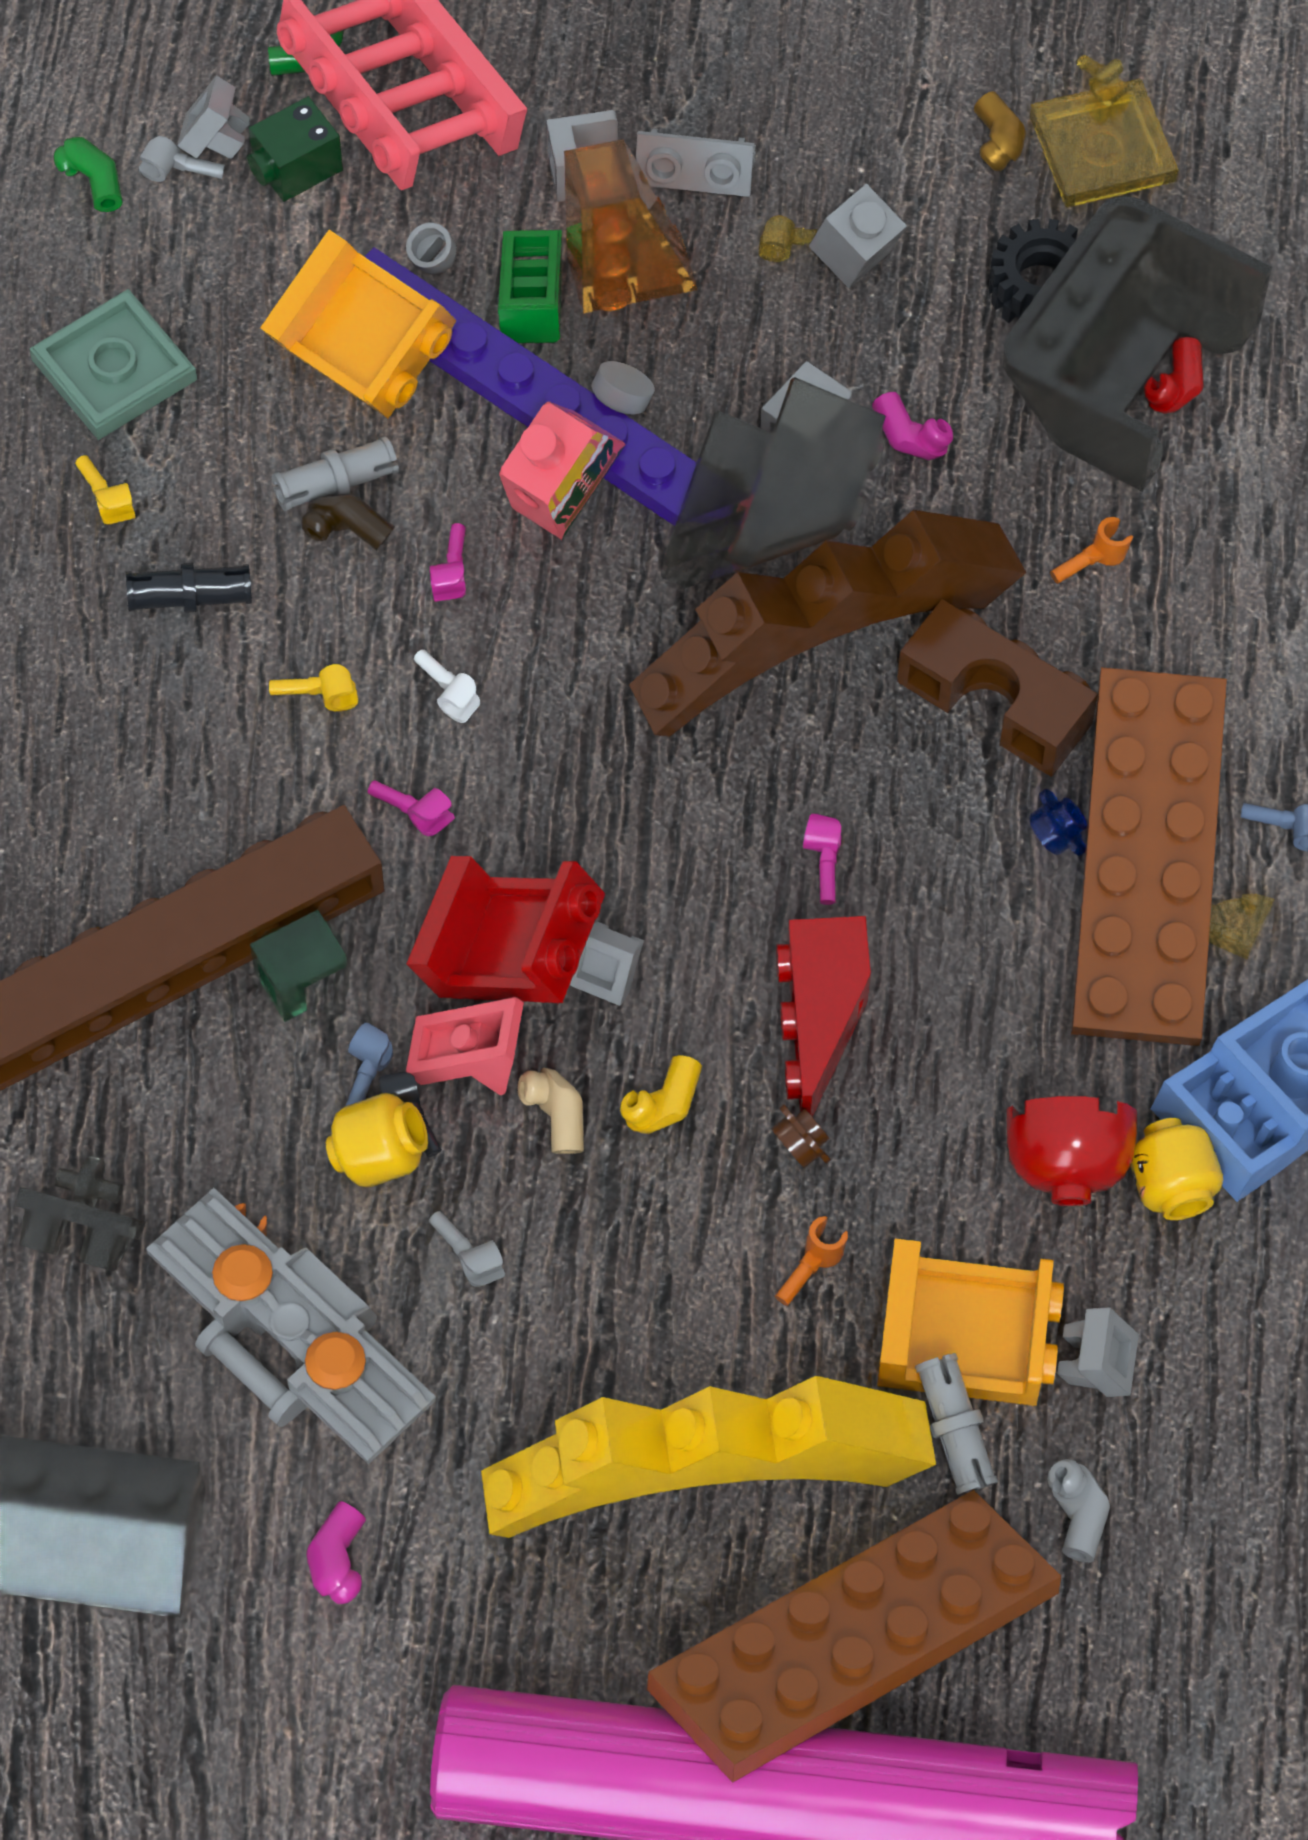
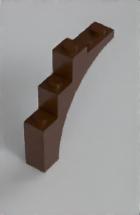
M913 509L871 547L825 541L784 578L736 572L695 609L701 620L635 678L629 686L654 735L670 737L704 709L734 689L797 654L830 639L878 622L914 613L933 611L941 599L957 608L985 609L1027 572L999 523Z

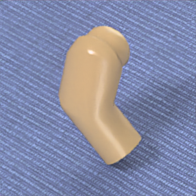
M542 1068L540 1072L532 1070L524 1072L518 1082L519 1099L525 1105L538 1104L551 1117V1152L555 1154L584 1152L583 1101L580 1093L556 1070Z

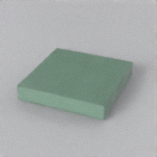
M129 289L29 348L32 361L98 441L197 380L196 368Z

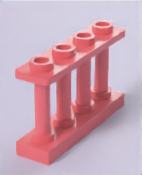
M283 0L280 21L277 24V36L281 47L287 54L293 55L309 75L315 90L325 95L340 114L346 129L357 135L372 154L378 169L383 173H387L401 191L413 186L420 154L470 135L477 134L483 137L498 156L518 149L527 107L439 0H356L317 15H313L302 0ZM379 17L388 20L400 34L348 54H344L330 36ZM412 55L420 59L431 72L429 75L377 94L361 75ZM443 94L452 98L463 112L411 133H408L393 115L397 111Z

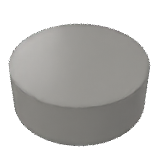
M616 361L603 362L591 384L595 396L603 404L615 411L631 415L643 413L655 392L653 383L645 374L630 365Z

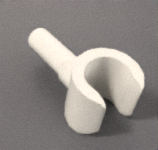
M426 650L418 651L414 656V661L439 683L440 687L445 689L437 699L439 707L453 720L465 723L480 705L474 680L464 673H459L455 676L452 672L447 671Z

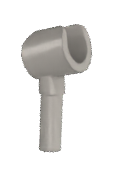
M163 136L150 140L140 155L142 163L139 166V172L144 177L155 182L164 181L172 167L185 172L186 170L219 179L223 178L225 169L223 164L180 153L178 146L172 140Z
M441 1211L435 1212L430 1217L429 1223L453 1248L454 1253L459 1257L464 1274L471 1286L481 1287L505 1277V1272L501 1266L503 1259L493 1240L472 1248L469 1240L462 1235Z

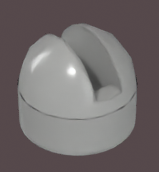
M424 223L410 233L406 242V252L409 259L420 271L431 275L440 274L452 267L456 259V243L451 234L442 225ZM443 242H446L445 247H444V248L440 251V253L437 255V253L439 252L440 248H441L442 245H443Z

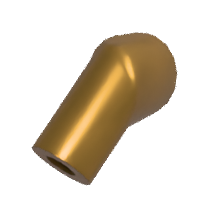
M994 91L988 92L974 106V112L990 129L989 136L991 139L981 146L980 156L993 170L1001 171L1010 160L1016 162L1021 156L1026 131L1023 123L1000 96Z

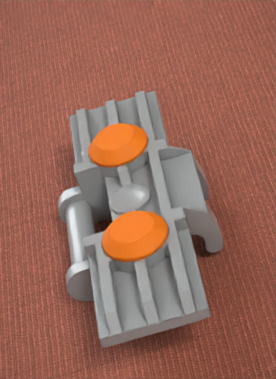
M215 1188L211 1189L146 1248L147 1254L215 1318L201 1332L195 1342V1347L206 1357L214 1355L271 1409L269 1418L279 1427L290 1423L308 1407L369 1465L436 1401V1396L367 1332L375 1325L377 1316L360 1297L306 1247L292 1255L282 1247L278 1248ZM249 1327L260 1336L267 1331L295 1359L297 1371L287 1379L289 1390L234 1338L244 1328Z

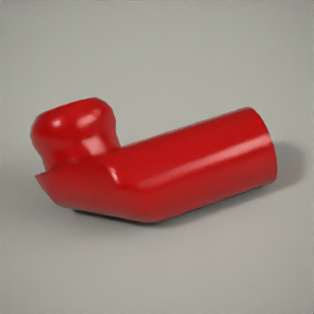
M1185 337L1176 340L1172 344L1173 372L1170 374L1161 373L1160 381L1158 382L1152 376L1147 380L1144 394L1149 406L1154 411L1163 414L1175 413L1202 392L1204 387L1202 344L1198 339Z

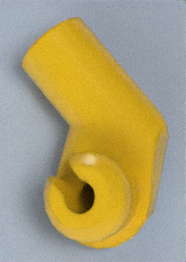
M674 1056L671 1059L662 1089L652 1093H648L646 1090L640 1091L639 1094L635 1090L629 1092L620 1104L621 1116L626 1120L627 1126L635 1132L650 1134L683 1120L691 1106L702 1071L701 1063L691 1057Z

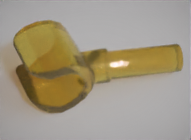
M1087 55L1079 57L1077 65L1092 75L1089 79L1090 90L1102 104L1111 106L1132 89L1130 83H1126L1119 78V75L1124 70L1119 59H1113L1107 65H1104Z
M782 215L773 216L765 223L758 253L761 258L768 261H785L791 255L792 244H810L819 229L795 228V224L789 218Z

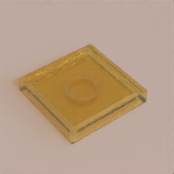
M1141 78L1031 104L1030 119L1066 208L1177 182L1179 169Z

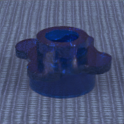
M1049 789L1039 792V798L1043 805L1030 814L1029 820L1035 835L1042 845L1055 855H1060L1069 848L1078 856L1085 853L1086 845L1082 840L1081 832L1087 828V822L1079 807L1069 798H1063L1059 801Z

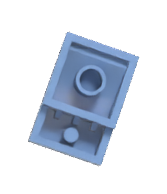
M1308 979L1217 1037L1209 1053L1163 1082L1151 1107V1110L1160 1120L1179 1118L1182 1125L1199 1126L1207 1132L1223 1173L1222 1187L1236 1202L1263 1185L1308 1150Z

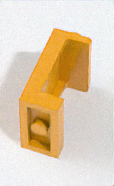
M328 230L260 329L278 345L388 419L395 408L403 407L413 396L418 383L417 377L430 358H437L446 349L452 336L451 328L457 320L442 305L433 299L428 300L358 253L346 240Z
M895 1238L877 1386L925 1392L915 1366L937 1357L940 1360L944 1355L956 1353L958 1357L957 1362L969 1398L1036 1406L1041 1383L1054 1384L1058 1345L1046 1343L1048 1321L1060 1322L1064 1283L1052 1282L1054 1260L1040 1258L1038 1270L1030 1271L920 1257V1241Z

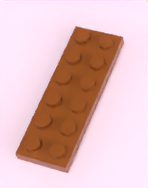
M1101 667L1098 684L1071 1034L1200 1046L1203 1032L1227 679Z
M972 1490L648 1671L647 1690L733 1783L1059 1594L1061 1575L981 1496Z

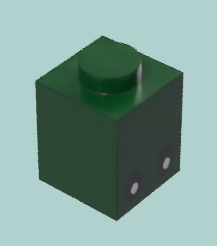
M309 96L249 127L252 153L247 155L249 167L257 181L262 186L270 184L283 202L343 171L340 135Z

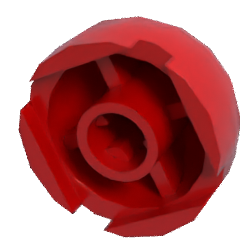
M1056 1096L1026 1100L1025 1114L1021 1115L1013 1105L1007 1108L1009 1160L1017 1175L1030 1187L1051 1193V1202L1060 1206H1083L1090 1204L1091 1193L1106 1191L1112 1188L1125 1177L1133 1162L1137 1136V1110L1127 1103L1117 1101V1114L1099 1111V1098L1086 1096Z

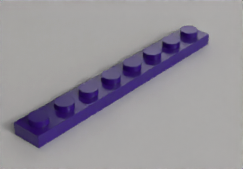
M375 247L364 256L428 300L433 299L442 305L457 320L451 328L452 336L446 349L437 358H430L429 360L437 367L527 427H529L541 407L549 401L579 413L623 441L626 445L604 476V479L709 550L745 513L748 505V496L625 414L603 404L595 394Z

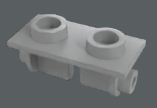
M652 128L651 132L638 131L634 185L750 197L756 145L745 142V138L739 137L738 141L663 134L659 133V129Z

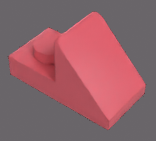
M517 997L417 1016L406 1072L413 1075L415 1081L420 1085L472 1076L497 1094L504 1095L514 1061L524 1002Z

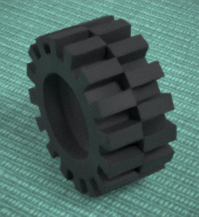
M1039 219L1028 220L1026 232L1018 223L1010 228L1009 238L1003 234L997 241V250H993L989 294L992 293L991 303L995 310L1003 307L1001 318L1007 323H1010L1017 316L1019 317L1018 329L1028 332L1030 323L1039 324L1038 334H1048L1051 323H1055L1058 332L1068 329L1070 318L1078 324L1084 318L1085 309L1090 311L1094 300L1099 267H1097L1098 255L1096 250L1091 251L1092 242L1086 235L1076 241L1078 228L1071 224L1068 225L1064 232L1058 230L1059 220L1049 219L1048 228H1040ZM1031 266H1050L1062 272L1066 277V281L1054 287H1039L1023 279L1021 272Z

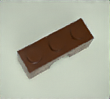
M941 599L900 651L897 682L946 713L951 711L962 696L974 690L987 689L1005 696L1012 706L1004 714L1000 746L1050 777L1054 775L1093 724L1098 693L1091 690L1084 679L1075 673L1058 670L1040 659L1037 653L1026 643L1020 640L1007 639L989 628L985 621L975 612L966 608L958 609Z

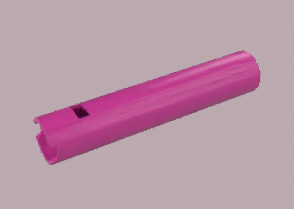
M453 1685L443 1694L436 1726L431 1765L430 1809L436 1819L617 1840H1125V1838L1117 1833V1830L1136 1821L1138 1765L1136 1762L1042 1751L1041 1753L1010 1750L1006 1749V1747L828 1727L732 1783L663 1708Z

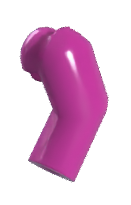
M339 1501L310 1542L306 1553L313 1587L320 1595H329L331 1600L337 1604H346L352 1601L362 1587L361 1575L357 1571L350 1569L351 1562L347 1548L366 1522L363 1514L342 1501Z

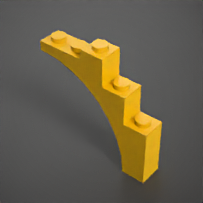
M814 1376L768 1399L709 1386L661 1410L601 1397L555 1420L556 1434L481 1470L489 1534L510 1538L555 1519L593 1507L648 1494L704 1485L789 1479L849 1481L888 1487L935 1466L936 1460L925 1401Z

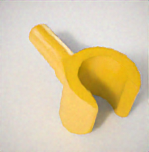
M86 455L80 456L75 464L92 488L102 522L104 524H114L135 519L136 516L128 484L124 483L108 487L106 480L103 479L89 457Z
M332 664L323 668L319 673V677L269 681L270 695L322 694L325 707L331 711H346L358 704L355 682L352 681L350 672L340 664Z

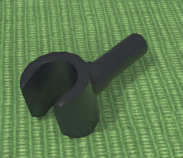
M398 1072L379 1077L381 1094H393L398 1096L403 1102L412 1103L422 1115L428 1133V1146L424 1151L426 1156L429 1158L440 1153L442 1149L420 1105L414 1076L408 1072Z

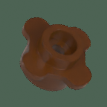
M785 1104L780 1106L779 1109L785 1117L774 1125L771 1130L799 1164L805 1169L819 1156L826 1164L831 1161L830 1157L821 1148L830 1137L811 1114L804 1109L795 1116Z

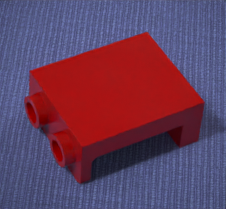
M451 856L406 964L439 998L503 1000L517 997L522 1002L563 1003L573 975L578 969L579 960L593 924L600 913L601 904L606 893L577 861H563L555 879L490 877L471 856Z

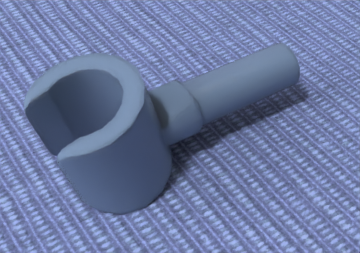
M1248 803L1243 804L1241 818L1280 826L1283 829H1293L1294 847L1308 852V804L1298 806L1294 809V812L1288 810L1280 811Z
M370 1023L362 1024L349 1044L348 1053L363 1061L357 1071L358 1074L346 1106L365 1100L377 1071H382L393 1057V1047L387 1034Z

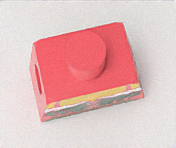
M548 401L541 407L529 427L523 432L519 442L501 467L499 476L511 507L562 540L626 444L579 413Z

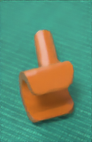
M1108 517L1102 520L1091 545L1050 571L1055 583L1059 584L1085 567L1097 562L1114 566L1119 565L1125 559L1133 536L1130 535L1122 541L1110 539L1118 529L1120 523L1118 517Z
M826 1216L818 1217L812 1222L805 1243V1255L799 1261L798 1267L775 1295V1298L785 1306L790 1304L810 1276L815 1274L819 1267H833L843 1257L848 1239L847 1231L834 1244H825L819 1240L826 1227L828 1219Z

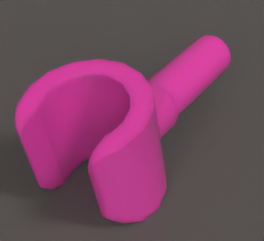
M461 523L451 525L446 555L447 563L429 566L434 602L458 599L466 595L462 557L466 527Z
M376 780L372 781L369 785V795L408 814L414 826L425 836L437 834L455 819L454 814L448 811L452 806L450 799L437 788H433L418 801L411 795L401 793Z
M813 813L810 815L807 823L803 848L821 852L819 861L820 904L832 905L836 903L835 865L837 864V855L841 846V824L835 818Z

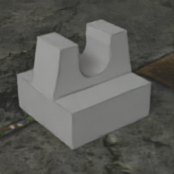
M217 75L185 114L177 144L179 148L195 158H198L206 147L230 159L234 157L244 144L245 137L241 133L249 125L250 117L232 104L236 87Z
M600 922L594 923L570 986L620 1006L630 993L644 940L635 936L630 938L620 934Z
M1111 1308L1086 1309L1085 1320L1065 1324L1063 1330V1338L1073 1347L1081 1348L1080 1356L1073 1361H1059L1057 1374L1070 1385L1098 1389L1106 1397L1131 1396L1139 1334Z

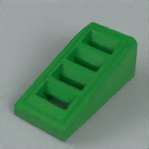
M562 230L503 231L498 303L500 331L517 343H555L560 339ZM548 256V259L515 260V257Z

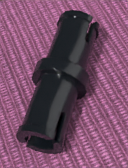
M193 563L181 564V570L126 572L128 612L139 609L184 607V613L197 612L196 606L252 604L249 564L234 567L194 569Z

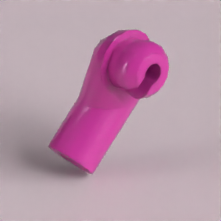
M897 392L882 394L872 403V409L890 446L894 450L925 460L937 459L947 453L948 445L953 441L954 434L951 426L945 420L938 419L936 422L935 418H930L924 424L912 421Z

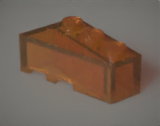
M624 139L564 151L567 258L583 314L598 310L615 311L628 304L698 290L681 232L676 224L673 225L662 201L652 192L646 175Z

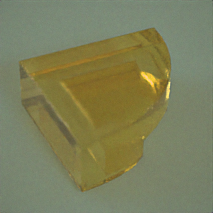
M1242 894L1241 898L1225 900L1215 905L1211 904L1209 943L1248 959L1273 908L1275 899L1259 894Z

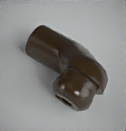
M351 494L317 498L309 504V512L301 520L304 532L316 541L326 540L332 531L350 529L376 551L395 529V526L364 501Z

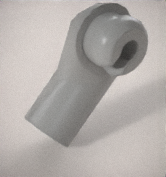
M1063 1459L1056 1462L1050 1468L1047 1482L1052 1489L1053 1496L1071 1520L1062 1552L1073 1560L1090 1563L1095 1559L1110 1510V1503L1093 1474L1084 1465L1078 1464L1071 1459Z

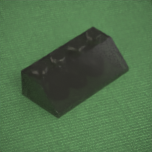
M0 1435V1593L181 1618L206 1492L199 1462Z

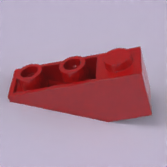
M866 916L789 920L787 944H776L778 983L790 982L791 1002L780 1003L782 1040H794L796 1060L785 1061L787 1100L799 1099L800 1112L806 1109L812 1117L868 1002L871 971Z

